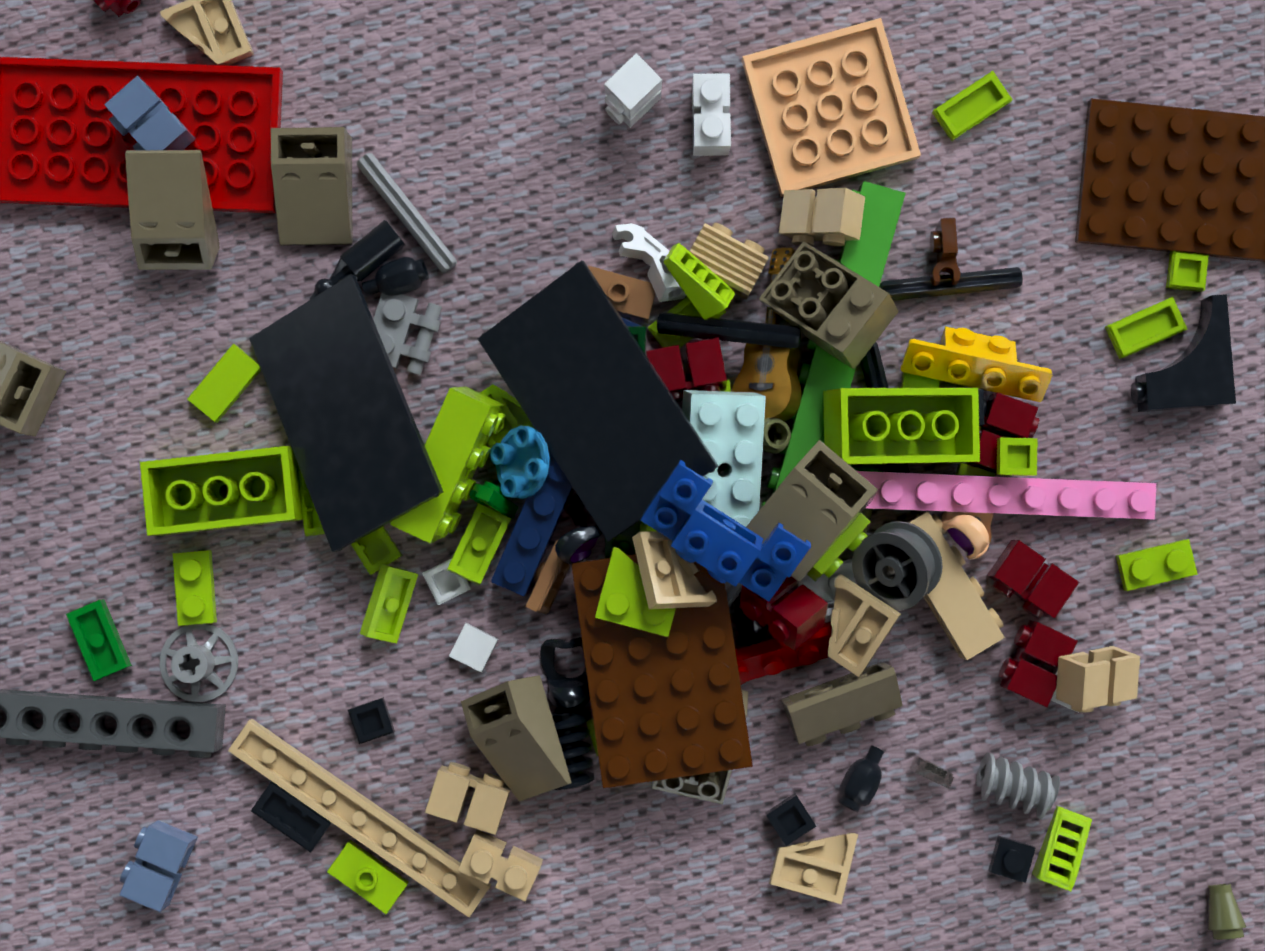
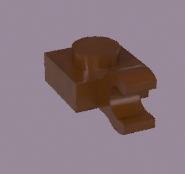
M941 218L935 231H931L930 234L931 253L937 254V264L931 273L930 279L933 286H938L940 282L939 273L947 272L951 275L952 285H957L961 272L956 259L958 254L956 219Z

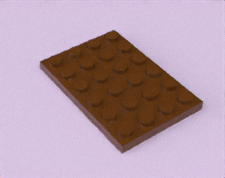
M1091 98L1088 101L1075 242L1163 252L1178 251L1209 255L1211 257L1265 262V116Z
M636 554L627 555L638 565ZM611 558L572 563L603 788L753 767L725 583L715 580L708 573V569L694 562L698 569L694 576L706 593L711 590L713 591L717 602L709 607L676 608L669 637L595 618Z

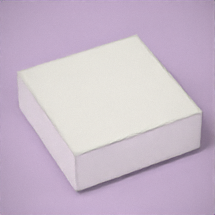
M452 558L422 573L437 605H441L471 590L467 579L447 571Z
M465 623L449 657L482 672L499 639Z

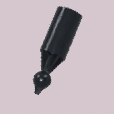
M384 220L340 256L330 279H320L315 284L310 300L347 276L354 275L357 281H363L406 246V244L388 222Z

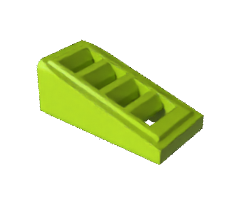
M680 243L673 245L663 260L669 272L704 320L725 310L729 306L735 295L734 291Z
M1056 806L1032 874L1039 880L1072 892L1092 819ZM1062 820L1080 826L1078 833L1061 827ZM1058 835L1075 840L1073 847L1057 841ZM1054 849L1069 854L1068 860L1053 856ZM1050 864L1064 868L1063 874L1050 871Z

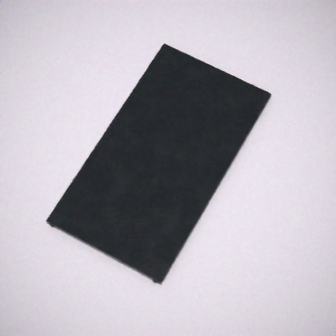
M581 260L575 263L571 269L477 338L536 431L542 434L552 456L608 542L615 540L618 535L641 520L644 511L680 460L685 462L686 467L702 477L714 472L719 467L584 261Z
M347 276L342 281L249 338L332 552L341 551L348 545L444 493L356 276Z

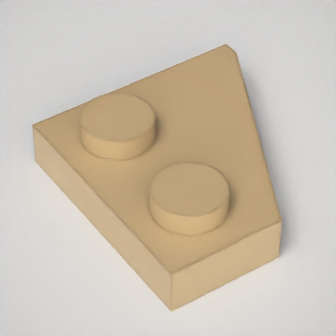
M186 0L160 11L161 16L166 22L217 65L229 66L254 55L232 0Z
M658 531L639 532L632 537L649 609L709 607L717 602L713 591L711 590L706 593L694 576L698 572L694 563L685 561L676 553L675 548L671 546L672 540Z
M840 574L835 579L834 585L836 592L834 609H832L831 616L832 633L829 638L828 657L860 677L901 613Z
M848 833L778 847L768 884L842 904L858 834Z

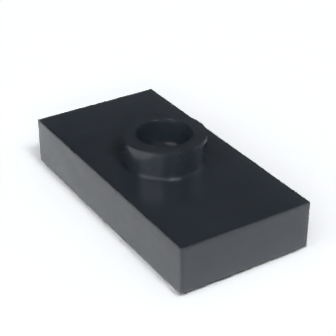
M272 781L251 810L255 815L310 853L332 824L329 820Z

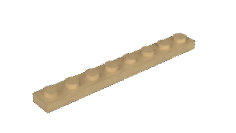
M251 719L247 722L228 751L467 917L472 915L489 890L490 883L486 884L457 871L461 864L459 861L255 720Z

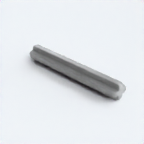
M367 153L357 161L359 169L442 273H446L454 268L457 260L372 153Z

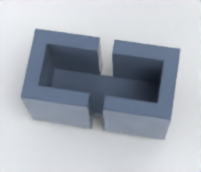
M138 75L104 104L113 114L109 118L113 126L123 136L130 132L137 141L133 145L135 150H184L196 139Z
M159 820L148 827H143L134 844V847L138 849L135 856L136 860L135 862L129 861L121 874L120 882L124 883L119 895L158 912L164 910L170 905L182 874L179 873L180 867H186L198 837Z

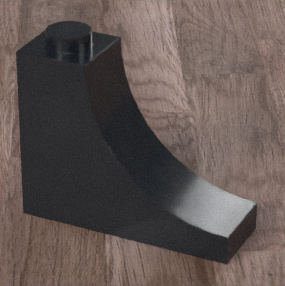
M1227 294L1212 295L1201 300L1198 328L1190 345L1178 359L1157 372L1135 376L1136 383L1131 385V399L1133 404H1138V412L1219 407L1236 404Z

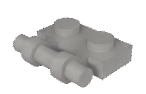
M382 293L373 320L392 367L398 368L401 356L403 355L411 358L407 372L420 376L424 362L428 363L431 352L428 350L433 334L438 332L441 324L438 318L442 307L428 303L425 315H419L415 313L419 303L418 299L403 294L389 296ZM411 325L421 327L415 346L405 344Z

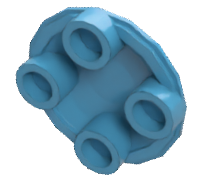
M520 425L511 429L502 439L501 443H496L491 448L490 459L496 465L502 494L505 497L525 499L533 496L544 484L550 460L548 446L542 434L533 427Z

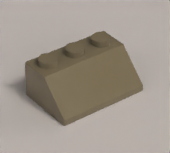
M884 662L866 667L860 677L850 673L781 699L795 740L798 744L805 742L807 747L827 740L826 734L836 730H840L841 734L857 730L861 727L860 722L874 717L875 721H881L890 718L896 714L894 709L903 706L894 667Z

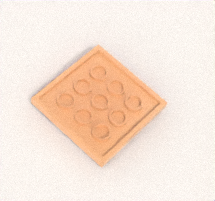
M881 18L742 56V64L781 197L784 196V190L812 189L919 159L921 156Z

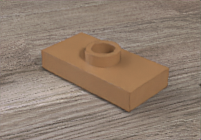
M588 265V268L618 313L649 320L656 295L650 282Z
M556 540L547 561L542 562L538 567L534 577V581L537 583L525 606L538 613H549L571 566L558 557L555 551V545L558 540Z

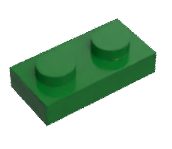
M104 599L97 600L66 614L93 681L100 680L132 666Z

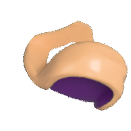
M944 511L941 519L943 523L942 528L944 531H948L952 539L967 552L966 557L968 559H978L987 551L992 538L991 523L993 513Z

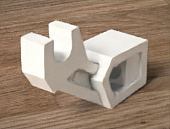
M632 223L615 225L612 233L614 240L625 239L628 241L621 244L619 248L620 256L642 259L650 266L647 275L659 302L684 299L686 294L663 263L669 250L648 234L643 227Z

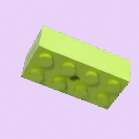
M466 386L449 388L425 443V448L444 493L393 520L390 525L430 544L445 538L448 533L453 534L462 516V514L457 513L462 500H469V493L473 484L476 483V481L472 480L477 467L482 468L489 457L491 448L487 447L490 436L492 433L497 435L504 423L506 415L502 413L505 404Z
M839 388L823 391L824 444L849 465L980 462L978 388Z
M290 446L140 462L147 536H163L303 520L298 463ZM225 485L228 486L226 498L221 494V490Z

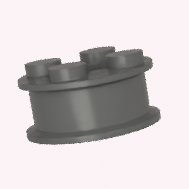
M895 521L881 526L872 535L862 540V543L854 552L852 570L857 585L896 611L906 610L915 606L937 586L942 575V557L936 543L923 529L908 522Z

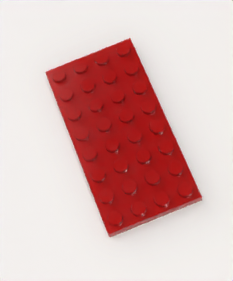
M0 57V203L129 208L125 153L127 150H135L133 145L137 141L130 132L123 136L109 121L113 114L104 104L138 75L170 109L169 111L196 138L184 150H201L213 211L276 214L271 169V128H281L283 71L280 67Z

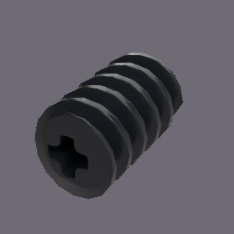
M577 711L551 712L572 782L554 790L578 788L592 782L595 779L594 773L585 771V769L593 765V759L582 756L591 751V744L580 741L590 735V730L579 727V725L588 721V715Z

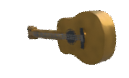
M775 248L772 251L768 272L771 275V282L796 250L793 248ZM767 307L765 323L779 325L780 316ZM746 343L743 367L734 382L732 392H755L766 396L765 419L768 417L779 418L784 422L791 419L799 409L802 396L797 376V365L800 357L799 348Z

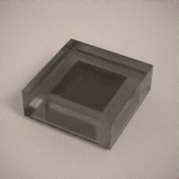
M919 756L914 758L910 769L915 773L948 789L954 779L953 774L948 770Z

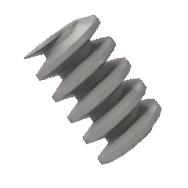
M988 752L981 760L976 776V786L981 788V799L986 800L991 792H995L996 804L1000 805L1005 796L1009 797L1010 809L1014 810L1019 801H1022L1024 814L1030 813L1033 806H1036V816L1042 819L1046 812L1052 808L1057 798L1060 777L1056 775L1051 778L1050 773L1045 771L1037 774L1036 769L1031 766L1023 769L1022 764L1016 761L1009 765L1008 759L1004 757H999L995 761L994 755Z

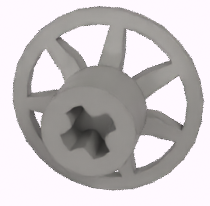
M185 625L170 635L161 650V676L170 691L184 700L191 702L213 700L228 690L237 675L239 659L237 649L232 639L222 629L214 625ZM203 629L214 634L202 646L198 645L192 630ZM186 633L187 646L178 651L170 649L176 638ZM219 637L227 645L230 656H213L211 653ZM167 655L172 657V676H169L166 667ZM231 662L230 674L223 683L216 672L213 671L214 666ZM204 679L211 681L219 687L210 694L198 695L201 681ZM179 680L184 683H191V694L181 691L173 682Z

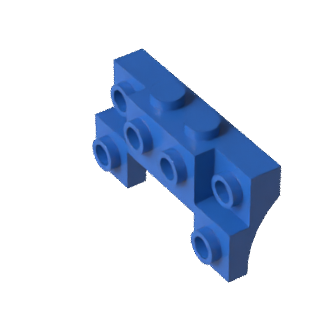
M680 460L644 511L640 521L672 540L671 546L675 548L676 553L682 559L690 563L697 562L708 569V573L715 580L721 583L728 582L735 587L740 583L769 602L786 577L792 575L811 548V542L808 540L804 542L783 528L784 525L778 522L763 543L761 536L702 500L711 487L713 480L709 477L705 479L686 467L685 462Z

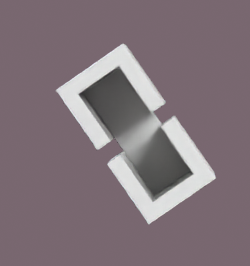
M637 53L604 84V100L608 105L605 108L606 112L617 124L620 125L624 121L631 128L661 99L662 79Z
M730 73L693 74V156L729 155L731 147V119L729 113Z

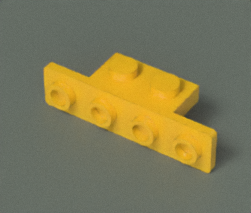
M946 326L942 334L941 345L910 339L901 363V371L904 373L990 392H998L1036 402L1043 401L1053 376L1051 369L1017 362L1016 342L1010 341L1003 336H987L974 333L967 328L955 329Z

